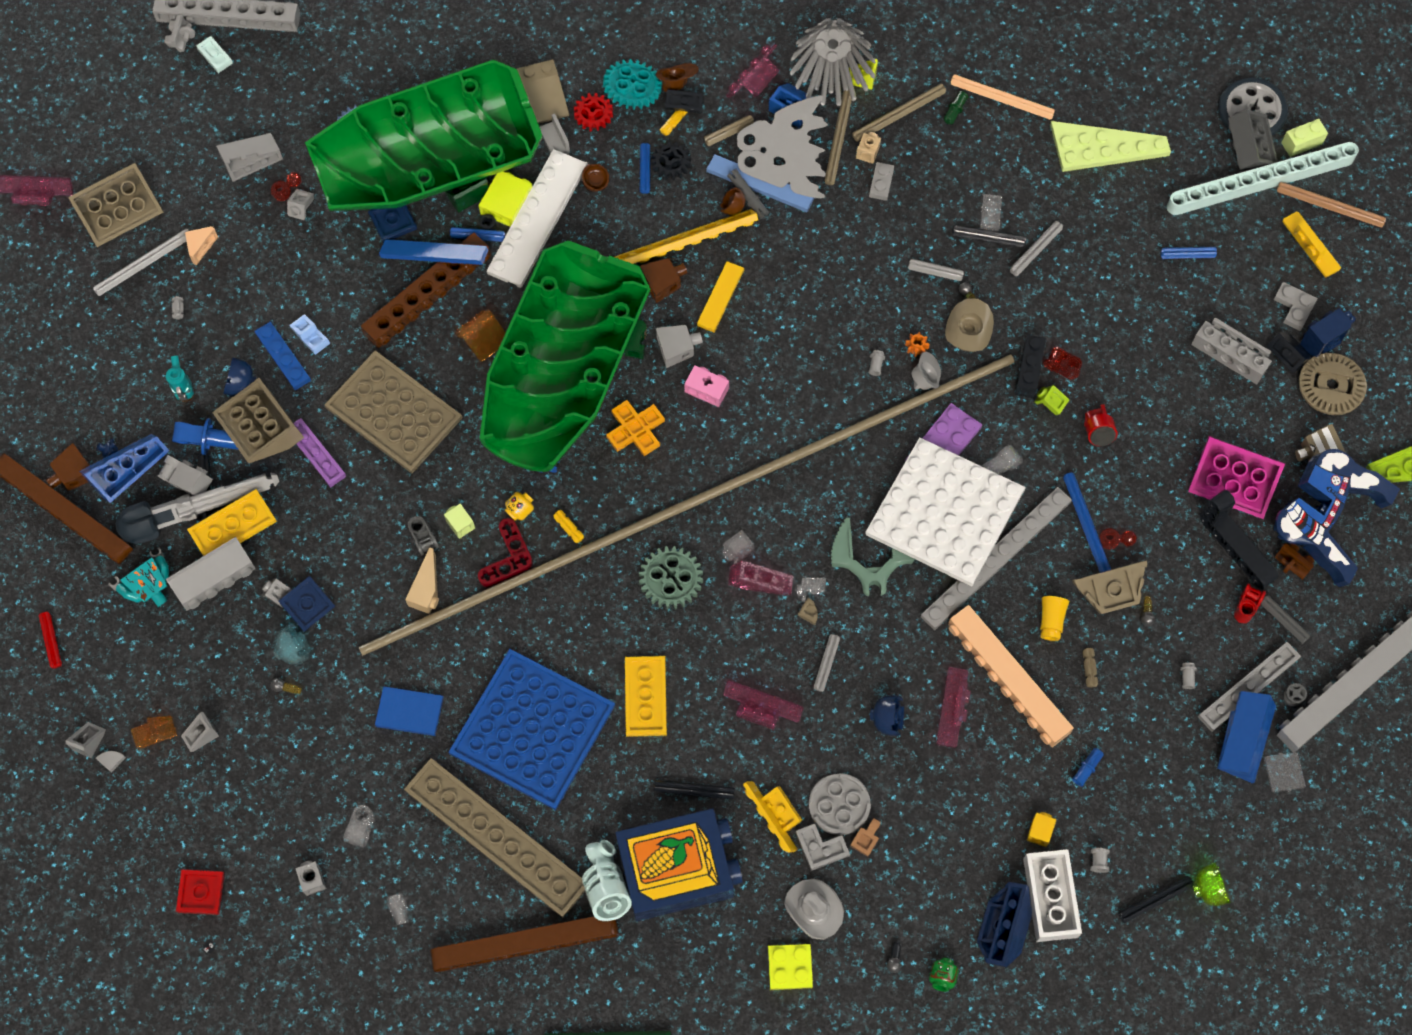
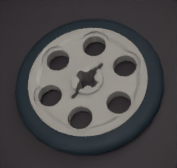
M1245 78L1233 82L1224 90L1219 101V113L1221 120L1229 129L1228 118L1246 109L1251 110L1257 101L1255 112L1263 114L1270 112L1275 115L1274 119H1268L1273 136L1285 124L1288 116V106L1284 95L1274 84L1260 78ZM1252 89L1255 91L1256 95L1249 96L1246 93V90ZM1269 96L1273 102L1266 103L1263 97ZM1238 98L1241 101V104H1233L1232 99Z

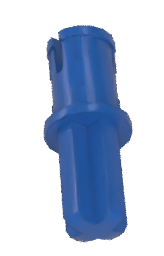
M1094 748L1085 762H1081V767L1072 778V781L1083 787L1091 773L1096 771L1095 767L1104 756V753Z

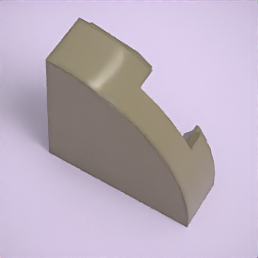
M807 598L798 616L816 625L818 618L817 608L814 602Z

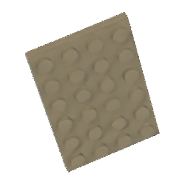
M376 350L324 405L327 410L410 473H413L463 418L459 412Z

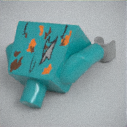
M157 548L159 551L157 555H153L150 551L151 558L121 580L115 576L114 578L117 579V583L115 585L108 583V585L123 598L136 603L143 601L145 603L152 599L157 607L163 605L168 601L161 591L167 587L166 583L168 582L166 579L169 577V566L164 559L161 549Z

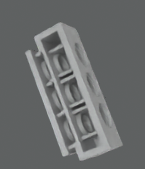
M1214 318L1212 324L1205 321L1191 344L1256 385L1272 362L1268 359L1271 353L1270 350L1217 318ZM1223 328L1226 332L1224 333L1220 329ZM1240 338L1242 340V343L1237 341L1236 339ZM1256 348L1259 352L1257 353L1253 349Z

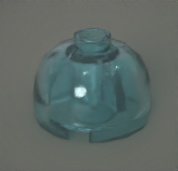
M293 624L287 625L276 634L274 639L275 650L273 652L278 660H282L290 665H298L311 658L312 655L308 654L311 652V647L302 632L297 633L294 630L297 627Z

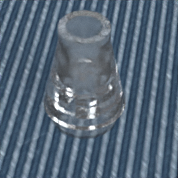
M403 893L387 897L388 903L386 905L396 922V926L409 922L407 901Z

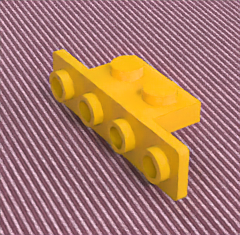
M1295 212L1283 219L1284 225L1324 277L1327 278L1341 269V266L1299 212Z
M746 781L743 784L746 788V795L757 805L756 810L767 820V826L778 837L780 847L788 853L798 850L787 832L800 823L802 819L781 787L777 786L763 797L753 781Z

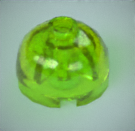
M1216 862L1201 868L1195 877L1196 885L1193 886L1196 897H1201L1210 906H1222L1231 903Z

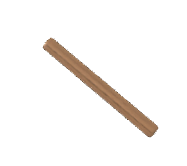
M1280 182L1277 188L1279 193L1378 227H1383L1386 221L1384 216L1284 182Z

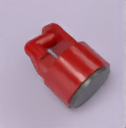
M1102 404L1100 405L1101 408L1085 413L1084 425L1090 443L1095 446H1106L1117 437L1114 419L1107 414L1105 405Z

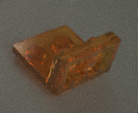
M489 309L482 310L454 331L458 338L465 340L480 362H483L499 349L506 333Z

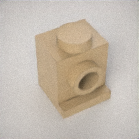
M863 133L857 148L856 159L874 164L881 143V138L876 133Z

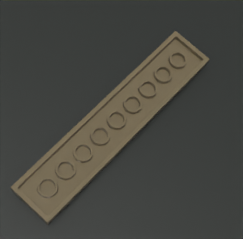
M432 758L404 789L405 792L562 918L565 917L585 892L582 878Z

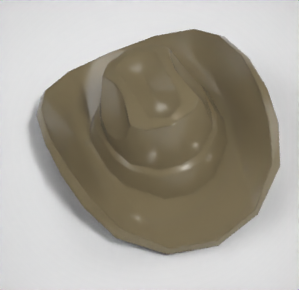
M965 299L956 304L950 313L945 329L947 341L963 351L976 352L986 348L994 325L993 314L988 304L979 299Z

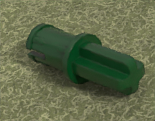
M959 91L954 101L949 104V110L944 117L946 124L952 125L958 114L963 111L962 107L969 97L967 93Z

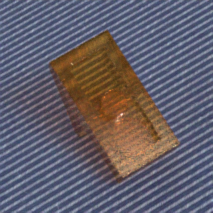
M171 716L146 718L148 723L131 729L138 750L177 735Z

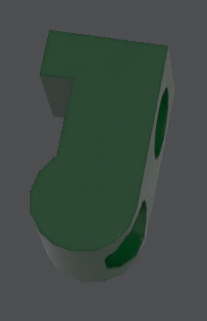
M637 321L625 349V356L644 359L645 345H642V341L647 336V327L644 321Z

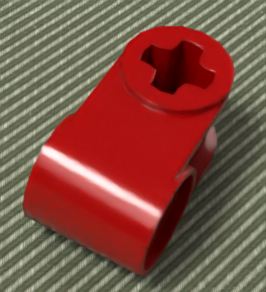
M1247 583L1234 612V617L1239 623L1250 622L1262 603L1266 591L1263 590L1261 592ZM1242 609L1247 610L1249 614L1243 613Z

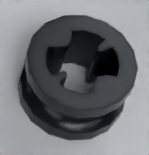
M490 214L481 216L479 219L480 229L495 230L496 220L494 216ZM488 221V223H491V225L488 226L484 222Z

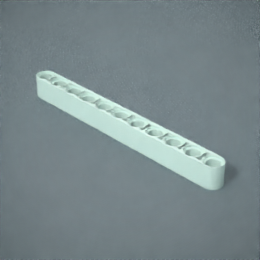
M1347 142L1182 189L1171 194L1167 210L1173 215H1179L1278 186L1280 182L1290 183L1346 167L1353 163L1359 149L1356 144Z

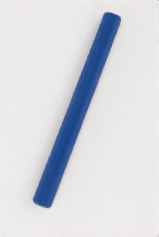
M1072 472L1067 473L1063 479L1099 572L1111 570L1076 477Z

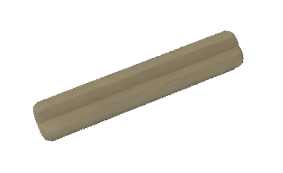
M748 115L706 135L704 141L707 146H711L753 124L754 119L751 115Z

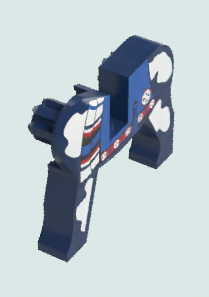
M1328 449L1314 455L1309 460L1298 484L1299 488L1319 501L1321 505L1311 507L1300 498L1288 502L1278 512L1275 521L1276 525H1274L1273 530L1277 531L1279 539L1290 544L1303 545L1302 548L1306 549L1318 565L1330 574L1334 584L1342 587L1351 583L1358 567L1328 531L1340 516L1348 493L1368 495L1379 508H1384L1392 505L1400 489L1379 473L1358 465L1344 451Z

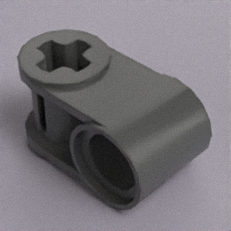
M420 516L412 517L408 521V528L420 555L423 556L429 548H439L425 520ZM415 525H422L420 530H413Z

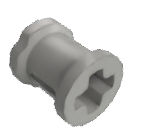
M1105 848L1091 849L1093 866L1090 867V870L1098 873L1109 872L1107 861L1110 850Z

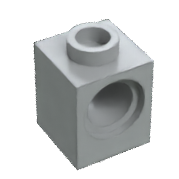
M316 861L303 862L300 864V867L296 868L302 891L306 896L326 889L320 867ZM314 872V879L306 881L307 874Z

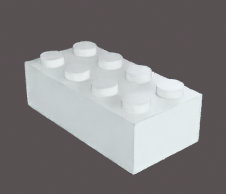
M1058 850L1026 854L1023 860L1027 885L1030 891L1036 942L1078 938L1082 934L1069 851Z

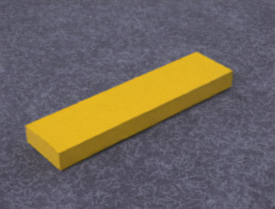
M726 262L697 322L698 327L715 333L744 272L743 267Z

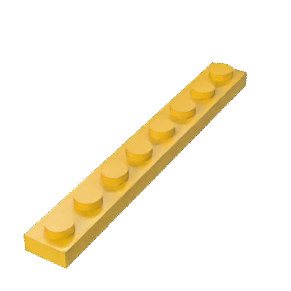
M749 209L615 256V258L631 264L637 262L644 263L649 261L651 257L664 256L668 251L681 250L688 244H699L703 239L716 238L720 233L733 232L740 226H750L754 221L758 220L757 213Z

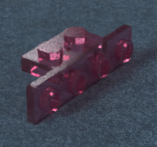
M776 43L770 46L767 44L761 49V55L755 57L749 63L750 68L748 70L745 69L738 76L740 79L728 87L729 92L725 95L727 98L734 96L743 85L755 97L762 92L779 72V69L767 58L777 47Z
M0 175V192L13 193L11 197L13 204L45 206L50 205L54 195H73L70 178Z
M954 667L948 668L937 745L957 747L961 723L966 722L968 710L964 709L965 702L969 703L971 692L967 690L968 670Z
M731 680L726 682L723 695L741 702L736 713L737 717L773 730L780 716L795 722L800 721L803 712L802 706Z

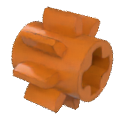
M920 332L915 335L910 334V340H906L905 346L908 347L907 353L911 352L914 357L925 352V349H929V343H926L927 336L923 337L920 335Z

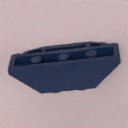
M1008 882L1005 888L988 901L977 940L987 964L1007 967L1021 954L1032 916L1028 885Z

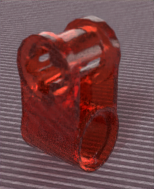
M1054 346L1051 349L1052 353L1049 358L1043 362L1044 366L1067 379H1076L1081 371V359L1060 347ZM1069 366H1074L1076 369H1070Z

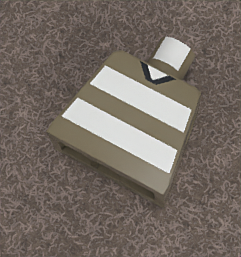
M1329 424L1305 437L1301 443L1302 449L1296 450L1295 456L1298 461L1306 459L1309 461L1314 455L1328 449H1338L1344 452L1345 450L1333 424Z

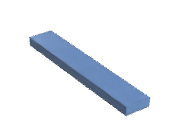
M715 154L707 167L708 173L730 182L732 181L727 175L729 173L733 174L731 171L737 169L753 191L804 212H808L814 200L812 197L794 193L791 190L790 184L779 188L749 176L738 168V163Z

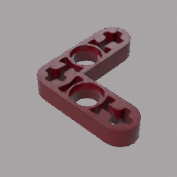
M510 518L503 519L499 523L500 534L510 553V557L486 566L478 572L479 583L484 587L496 585L526 572L532 567L533 562L515 521ZM505 525L511 527L512 536H509L508 531L504 530ZM515 540L520 541V548L512 549L510 547L511 542ZM521 558H524V560H527V561H526V563H527L526 565H523L522 563H520V559H521ZM513 561L515 562V565H516V567H517V569H515V570H514V566H513V564H512ZM501 566H510V572L502 574L500 572ZM494 569H496L497 575L499 576V577H497V578H496V575L494 574ZM484 574H488V576H490L489 581L483 579Z

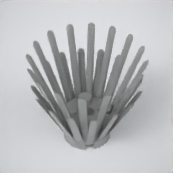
M827 18L818 23L817 26L807 29L805 33H810L796 42V44H799L797 47L800 48L793 53L791 61H793L810 45L790 72L792 76L801 68L812 53L795 85L796 89L800 88L802 82L806 83L816 63L806 98H811L813 89L819 90L823 75L821 91L823 99L820 104L825 105L827 87L830 94L834 92L835 79L836 105L840 106L842 104L841 75L843 90L848 91L849 88L851 99L855 101L856 94L849 67L857 85L861 83L866 92L868 86L853 55L867 74L872 78L875 77V74L856 47L874 64L875 59L865 49L870 50V42L858 35H863L862 31L850 27L852 26L851 24L839 18L837 20Z

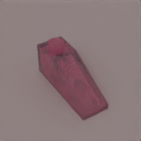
M743 560L730 566L728 585L750 591L791 595L792 575Z

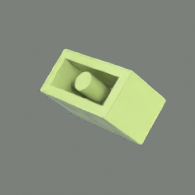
M1316 119L1288 130L1281 143L1288 155L1292 157L1322 145L1328 132L1320 119Z

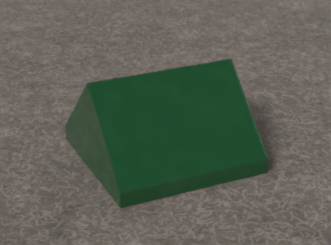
M483 178L448 190L445 194L459 213L483 199L489 188L488 182Z

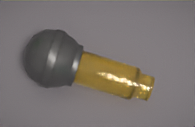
M964 282L959 286V292L966 296L967 299H976L969 283Z
M1149 596L1145 597L1144 613L1141 617V622L1145 626H1151L1155 622V617L1152 613V600Z
M281 678L273 679L270 685L275 692L287 691L301 694L302 688L285 683Z

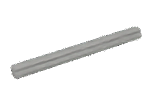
M182 230L93 287L94 291L98 296H101L187 241L185 232L189 230Z

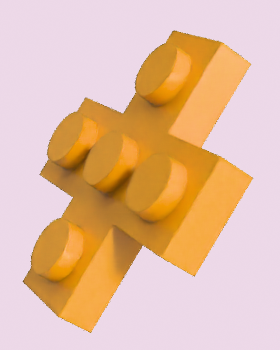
M628 400L611 410L620 426L606 434V438L617 452L634 442L643 456L660 447L659 441L651 430L665 422V418L654 404L637 414Z

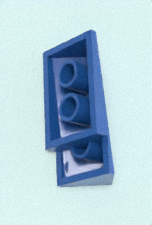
M1246 691L1239 692L1236 709L1230 713L1217 769L1250 783L1255 782L1276 709V704L1271 695Z

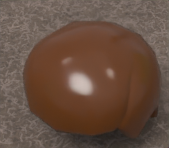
M588 164L582 171L581 180L587 190L598 192L607 187L609 174L607 169L600 164Z
M737 187L729 190L720 204L722 208L720 211L727 215H736L741 212L745 206V195L742 190Z

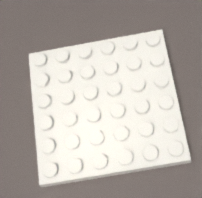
M919 437L866 530V535L967 585L973 586L1024 493L1025 487Z

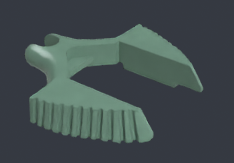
M846 518L839 527L838 535H836L835 542H833V550H831L832 567L846 568L854 573L861 581L863 593L866 596H869V587L871 585H877L880 588L881 596L884 595L887 590V579L898 566L913 564L914 558L891 548V558L883 567H863L859 562L853 560L850 518Z

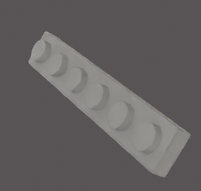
M1286 642L1203 711L1198 718L1213 732L1230 717L1232 711H1235L1240 691L1259 693L1299 660L1301 656Z

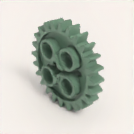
M665 546V552L658 548L657 555L651 552V560L645 558L647 565H641L643 572H639V577L643 578L639 580V584L644 585L641 587V591L647 592L645 594L646 599L652 597V604L658 601L659 608L666 604L667 609H669L670 605L677 609V604L679 603L685 607L686 600L692 603L691 596L697 598L695 590L701 591L699 584L703 583V578H701L703 571L699 570L701 564L696 563V556L690 559V551L683 554V548L677 552L675 546H673L672 551H669L668 547ZM676 562L678 565L676 567H669L668 563ZM656 573L662 575L660 579H654L652 576ZM683 576H687L690 578V580L687 582H682L680 578ZM667 588H673L675 590L671 594H667L664 592Z

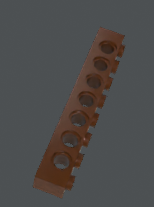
M474 232L460 243L463 245L487 246L488 253L484 263L491 255L489 246ZM437 262L360 326L363 335L377 348L386 345L395 334L401 333L407 324L419 317V314L424 310L430 309L437 299L443 298L447 291L453 286H457L466 275L472 274L478 265ZM411 302H417L414 305H410ZM384 325H389L387 328H381Z

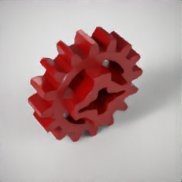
M588 93L587 98L581 96V101H576L574 119L577 120L578 125L582 124L583 129L589 127L590 131L593 128L599 131L600 126L606 128V123H611L613 106L610 105L609 99L605 100L604 95L598 97L597 93L594 96Z

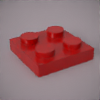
M181 870L176 912L219 915L225 873L220 871Z

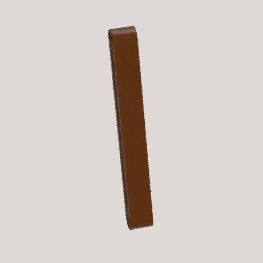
M5 453L0 456V477L114 562L120 565L133 551L126 542Z
M594 916L437 947L430 950L433 972L448 971L619 936L616 919L601 921Z

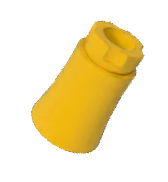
M1044 596L1041 598V638L1058 641L1063 632L1069 600L1056 596Z

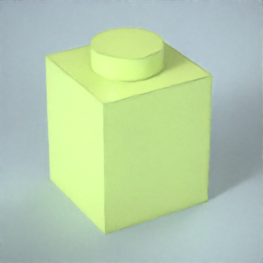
M461 504L450 507L444 514L446 522L459 539L475 529L473 520Z

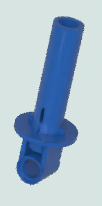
M210 418L206 419L204 426L175 422L172 442L201 445L202 455L207 454L210 446L239 450L225 430L213 429Z

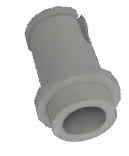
M874 350L870 354L869 374L879 376L881 375L882 362L885 360L884 352Z
M1183 663L1180 668L1183 674L1182 688L1194 689L1195 671L1197 668L1194 663Z

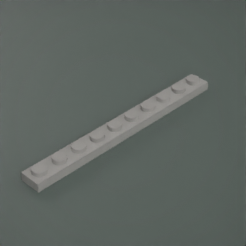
M1057 487L994 546L973 586L957 580L921 614V618L935 631L1071 503L1072 499Z

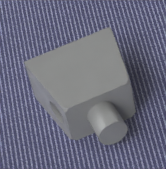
M686 325L656 328V338L666 368L693 357V345L703 343L700 332L689 335Z

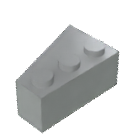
M271 133L216 146L232 181H236L283 160L280 149Z

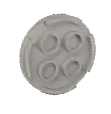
M839 773L827 776L819 780L811 791L809 798L810 815L815 824L829 834L848 835L857 831L864 825L870 813L871 803L866 787L861 781L851 775Z

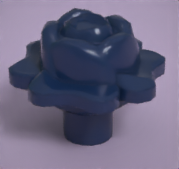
M114 439L108 440L105 444L98 443L96 448L102 452L103 459L118 451Z

